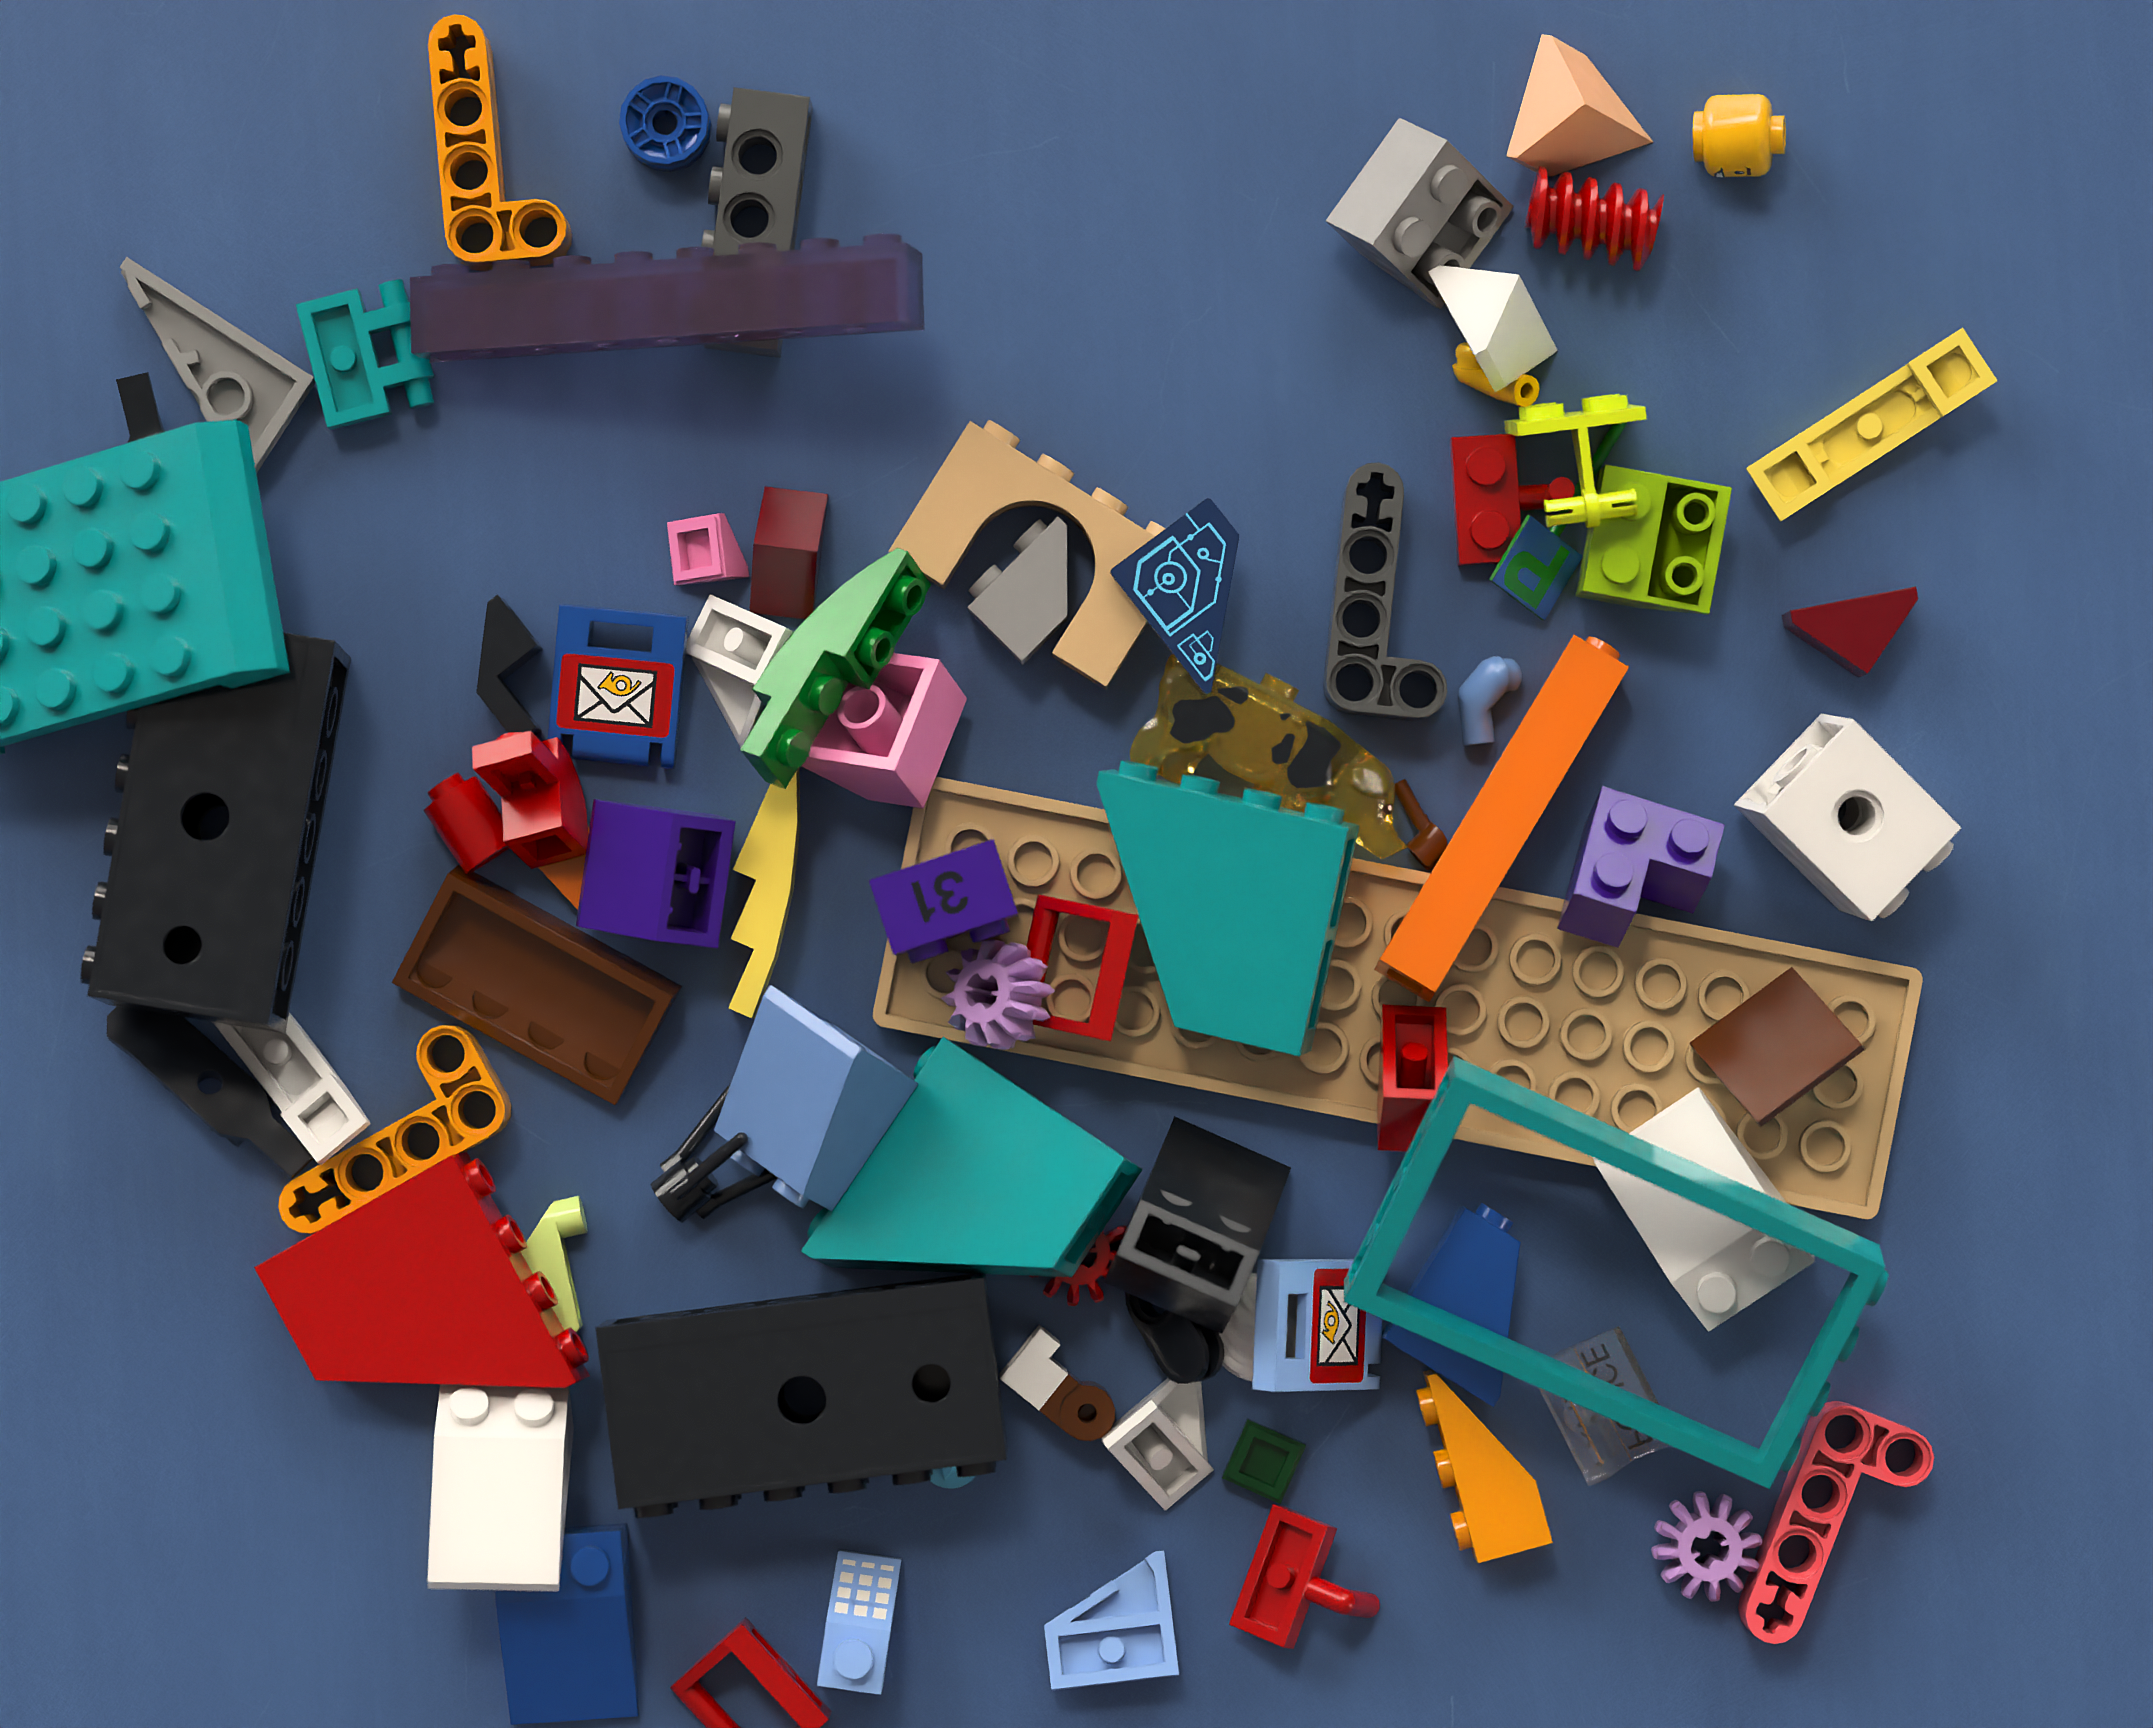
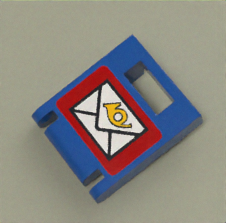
M572 604L559 605L547 740L557 737L564 745V734L573 735L572 759L648 767L650 766L652 742L662 743L660 752L661 768L675 769L689 616ZM594 621L654 627L651 652L589 646L593 640Z

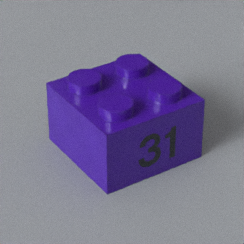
M993 839L869 880L893 955L899 956L907 953L910 963L913 964L949 952L946 940L968 932L973 943L1011 932L1007 920L1019 916Z

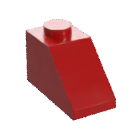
M1382 1004L1377 1097L1379 1151L1407 1152L1447 1071L1446 1007Z

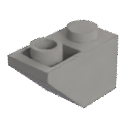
M1059 517L1048 527L1040 519L1036 521L1013 545L1020 555L1003 572L994 564L968 590L975 598L967 607L968 612L1022 665L1067 621V525Z

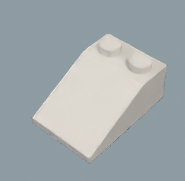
M1699 1087L1629 1133L1787 1203ZM1593 1158L1598 1170L1665 1275L1708 1332L1815 1262L1814 1255Z
M440 1384L434 1435L428 1589L559 1591L574 1430L569 1387L547 1388Z

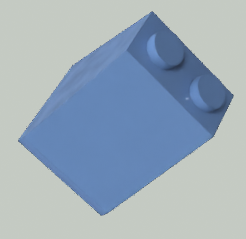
M770 985L763 995L714 1131L727 1141L740 1132L745 1133L748 1141L730 1158L757 1176H760L765 1168L777 1176L778 1179L772 1188L786 1199L803 1209L809 1200H812L833 1211L919 1083L826 1018Z

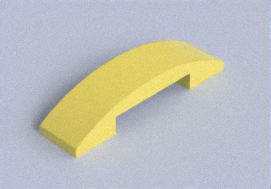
M1962 327L1879 383L1748 466L1746 470L1781 522L1996 383L1997 379Z

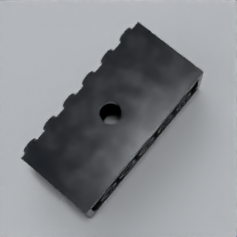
M283 632L289 666L288 673L236 688H229L219 684L127 711L126 725L128 729H134L130 755L121 754L116 770L115 791L123 793L119 818L111 817L105 832L104 855L112 857L108 881L98 882L93 899L92 918L100 920L96 946L88 945L86 947L81 966V983L89 985L88 997L111 1006L286 1033L351 657L336 641ZM227 806L230 818L226 830L216 839L203 841L200 827L205 815L214 808Z
M972 1273L606 1320L595 1328L618 1509L634 1507L635 1518H649L674 1513L673 1508L679 1507L678 1502L696 1499L699 1500L700 1510L732 1507L738 1505V1500L742 1499L743 1493L763 1491L764 1502L795 1499L803 1496L802 1492L806 1491L805 1485L827 1483L828 1493L830 1494L858 1491L867 1488L866 1483H869V1477L891 1474L893 1485L915 1484L930 1481L931 1475H933L932 1469L956 1466L957 1477L985 1475L996 1472V1461L1007 1460L1008 1444L986 1274ZM796 1376H808L818 1381L826 1394L825 1408L812 1415H804L794 1411L785 1399L784 1387L786 1381Z

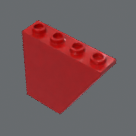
M467 1152L453 1154L254 1267L315 1380L567 1388L590 1376L584 1366V1363L589 1361V1357L583 1342L572 1328L569 1327L564 1330L552 1307L558 1304L556 1294L545 1275L540 1271L533 1274L520 1252L527 1248L525 1237L518 1224L510 1215L502 1217L491 1197V1194L496 1192L495 1183L481 1160L478 1158L471 1160Z

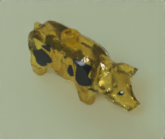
M1174 654L1168 657L1164 674L1158 686L1159 699L1155 717L1139 729L1130 749V761L1157 767V775L1173 783L1180 784L1182 774L1194 776L1200 762L1207 754H1210L1214 761L1227 772L1254 783L1253 789L1282 796L1280 805L1282 808L1305 812L1306 803L1310 802L1344 810V822L1360 825L1356 843L1381 860L1408 848L1399 838L1394 826L1395 785L1389 768L1333 721L1294 701L1299 689L1268 673H1265L1259 683L1217 662L1212 691L1209 694H1205Z

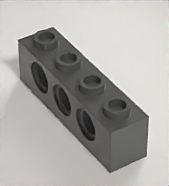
M734 87L732 103L720 104L716 141L726 143L723 167H712L708 192V204L718 206L715 230H704L700 253V267L709 268L710 274L707 294L696 292L692 315V330L702 332L701 342L706 349L781 358L813 111L812 102L808 96ZM766 145L777 153L776 162L771 170L757 175L747 172L742 167L743 155L752 146ZM749 207L762 209L769 217L768 225L764 232L753 238L740 236L734 231L733 227L737 214ZM740 270L752 271L760 277V288L757 294L746 301L733 300L725 291L729 277Z

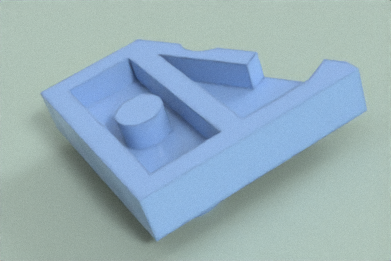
M1164 1551L1153 1552L1145 1560L1115 1580H1111L1090 1594L1089 1597L1044 1625L1052 1691L1179 1676Z

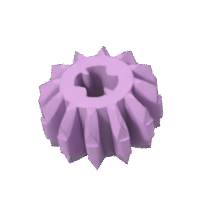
M990 939L982 941L980 950L969 948L968 950L961 951L963 969L954 968L946 971L949 978L955 982L954 991L941 998L947 1005L956 1007L948 1023L954 1026L956 1030L965 1031V1039L969 1040L971 1044L982 1047L991 1045L995 1049L1008 1050L1014 1048L1016 1040L1028 1041L1029 1039H1035L1033 1020L1044 1021L1051 1018L1047 1011L1041 1007L1042 998L1055 992L1049 984L1040 982L1048 966L1039 959L1031 958V950L1027 949L1026 946L1014 942L1005 944L1003 941Z
M1696 1491L1693 1493L1692 1499L1693 1513L1689 1514L1686 1507L1678 1500H1674L1669 1504L1671 1512L1680 1520L1675 1527L1666 1521H1656L1654 1529L1661 1535L1671 1538V1543L1658 1544L1651 1548V1552L1655 1559H1674L1660 1574L1666 1583L1674 1582L1685 1575L1681 1584V1594L1686 1598L1692 1599L1697 1593L1701 1582L1704 1581L1705 1594L1711 1602L1719 1601L1721 1595L1719 1580L1724 1579L1727 1585L1737 1593L1744 1588L1742 1580L1733 1573L1738 1566L1749 1572H1756L1758 1570L1759 1563L1750 1556L1742 1554L1743 1549L1760 1546L1762 1538L1757 1533L1738 1534L1750 1524L1753 1516L1748 1510L1743 1509L1728 1518L1732 1508L1731 1497L1721 1494L1716 1499L1710 1512L1706 1494L1703 1491ZM1711 1530L1718 1531L1719 1534L1713 1537L1721 1545L1718 1555L1707 1553L1702 1562L1695 1561L1694 1559L1700 1556V1553L1692 1547L1695 1537L1706 1539Z

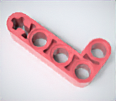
M1840 1401L1825 1403L1817 1417H1810L1802 1436L1798 1456L1788 1472L1763 1536L1762 1544L1754 1559L1759 1563L1758 1570L1756 1572H1749L1738 1604L1740 1620L1754 1636L1763 1642L1778 1644L1787 1642L1798 1633L1861 1473L1901 1487L1919 1484L1927 1478L1934 1462L1932 1446L1923 1435L1902 1424ZM1849 1415L1856 1427L1854 1439L1845 1448H1831L1825 1437L1828 1423L1836 1416ZM1898 1439H1909L1915 1449V1458L1912 1465L1905 1471L1891 1472L1885 1461L1886 1450L1891 1443ZM1817 1475L1828 1476L1833 1487L1832 1497L1828 1503L1815 1509L1806 1507L1802 1499V1489L1806 1481ZM1789 1536H1805L1810 1548L1805 1562L1794 1568L1783 1567L1778 1556L1779 1547L1782 1542ZM1773 1571L1787 1582L1797 1583V1587L1792 1592L1782 1585L1777 1597V1604L1785 1610L1784 1616L1781 1620L1771 1618L1766 1627H1764V1619L1756 1613L1760 1602L1771 1604L1774 1601L1779 1586L1767 1579L1769 1572Z

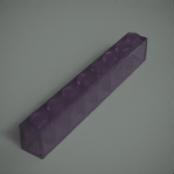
M871 234L863 237V245L839 247V240L812 238L800 242L801 250L777 251V245L773 243L754 242L739 245L738 254L715 256V249L709 247H685L676 250L675 259L653 260V253L626 251L614 254L615 263L592 264L591 257L570 255L553 258V267L531 269L530 262L524 260L495 261L492 263V271L470 273V267L467 265H435L431 267V276L410 277L411 353L435 363L925 330L923 256L920 251L907 242L902 243L901 235Z

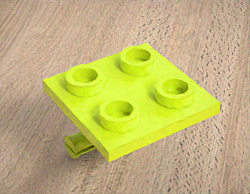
M1610 394L1582 398V411L1564 413L1563 403L1556 404V402L1533 404L1527 407L1520 406L1518 407L1520 419L1504 421L1505 433L1515 436L1571 429L1581 496L1544 500L1545 512L1570 509L1568 513L1545 515L1547 528L1585 522L1586 528L1600 526V520L1638 516L1637 504L1612 507L1613 503L1636 501L1637 497L1634 488L1597 494L1594 486L1587 427L1646 420L1645 406L1628 404L1627 395Z

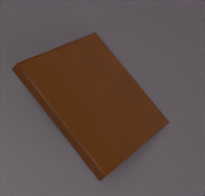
M1793 967L1789 968L1689 1043L1692 1049L1760 1127L1865 1050L1856 1037Z

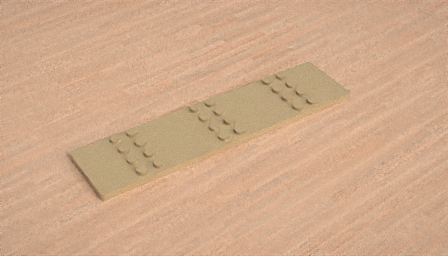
M941 777L935 778L924 808L913 807L901 869L991 839L994 840L1019 916L1007 920L1011 932L990 939L1003 941L1005 944L1014 942L1026 946L1037 894L1138 915L1111 1042L1033 1025L1035 1039H1029L1028 1041L1016 1040L1014 1048L1003 1051L1377 1124L1382 1004L1446 1007L1448 1066L1453 1056L1627 1133H1631L1699 1087L1787 1204L1861 1219H1871L1879 1211L1923 983L1922 974L1916 968L1642 914H1635L1619 948L1557 929L1565 899L1498 887L1430 1002H1427L1375 971L1374 968L1431 873L1353 858L1312 1051L1301 1056H1295L1174 1026L1105 809ZM1065 913L1059 914L1045 983L1049 984L1055 992L1042 998L1041 1007L1049 1015L1084 1023L1089 1022L1110 923ZM968 932L946 940L949 952L913 964L910 963L907 953L899 956L893 955L887 938L873 1009L875 1023L885 1028L941 1039L945 1037L948 1040L971 1044L969 1040L965 1039V1031L956 1030L954 1026L948 1023L956 1007L947 1005L941 998L954 991L955 982L949 978L946 971L954 968L962 970L961 951L968 950L969 948L980 950L982 941L973 943ZM1793 967L1856 1037L1865 1050L1760 1127L1692 1049L1689 1043L1789 968ZM1473 1104L1469 1105L1453 1139L1597 1167L1592 1157Z

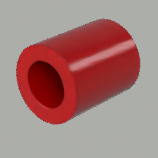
M458 772L427 792L432 803L423 811L466 875L480 869L510 849L503 842L502 813L477 776L465 781Z

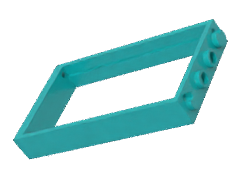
M1453 1056L1344 1279V1302L1770 1489L1779 1470L1786 1473L1793 1466L1802 1443V1438L1798 1436V1433L1807 1416L1817 1417L1824 1407L1831 1386L1827 1378L1836 1360L1845 1362L1852 1353L1859 1335V1326L1855 1324L1865 1305L1873 1307L1880 1299L1888 1280V1271L1884 1270L1885 1263L1880 1245ZM1470 1104L1850 1271L1838 1298L1759 1449L1382 1283Z

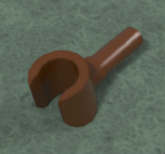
M1403 779L1395 783L1392 788L1411 823L1419 831L1405 846L1425 869L1431 870L1436 866L1448 845L1447 838L1430 821L1427 814L1423 812L1407 780Z

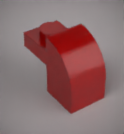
M531 731L523 733L510 732L499 736L494 741L472 747L473 770L501 797L503 842L529 868L534 869L586 855L588 822L584 794L572 759L557 737L540 741Z

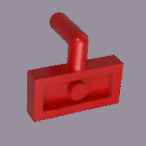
M1515 435L1451 437L1450 439L1458 566L1498 564L1521 526L1520 511L1544 509V500L1571 498L1575 493L1573 482L1566 477H1558L1549 484L1518 485Z
M1273 1504L1229 1625L1280 1647L1294 1649L1311 1602L1341 1615L1363 1618L1374 1617L1379 1611L1380 1602L1373 1593L1346 1589L1320 1578L1338 1528L1285 1506Z

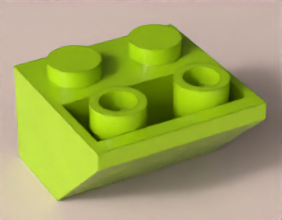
M1605 464L1597 475L1595 486L1597 494L1634 488L1637 497L1636 501L1613 503L1612 507L1637 504L1638 516L1600 520V526L1588 528L1576 597L1635 608L1708 615L1710 613L1732 487Z

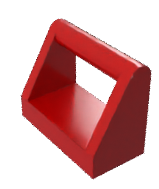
M1037 894L1026 947L1031 950V958L1039 959L1047 966L1060 913L1110 923L1089 1022L1084 1023L1050 1015L1051 1018L1044 1021L1033 1020V1025L1111 1042L1138 915ZM1047 970L1040 980L1042 983H1045Z
M746 1617L669 1687L706 1728H740L698 1681L732 1651L797 1722L798 1725L795 1728H820L829 1720L832 1712Z

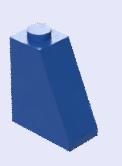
M1480 1203L1475 1213L1460 1206L1407 1294L1508 1338L1521 1243L1507 1234L1513 1222L1483 1203ZM1391 1322L1387 1324L1382 1332V1337L1386 1341L1492 1407H1495L1501 1397L1504 1372Z

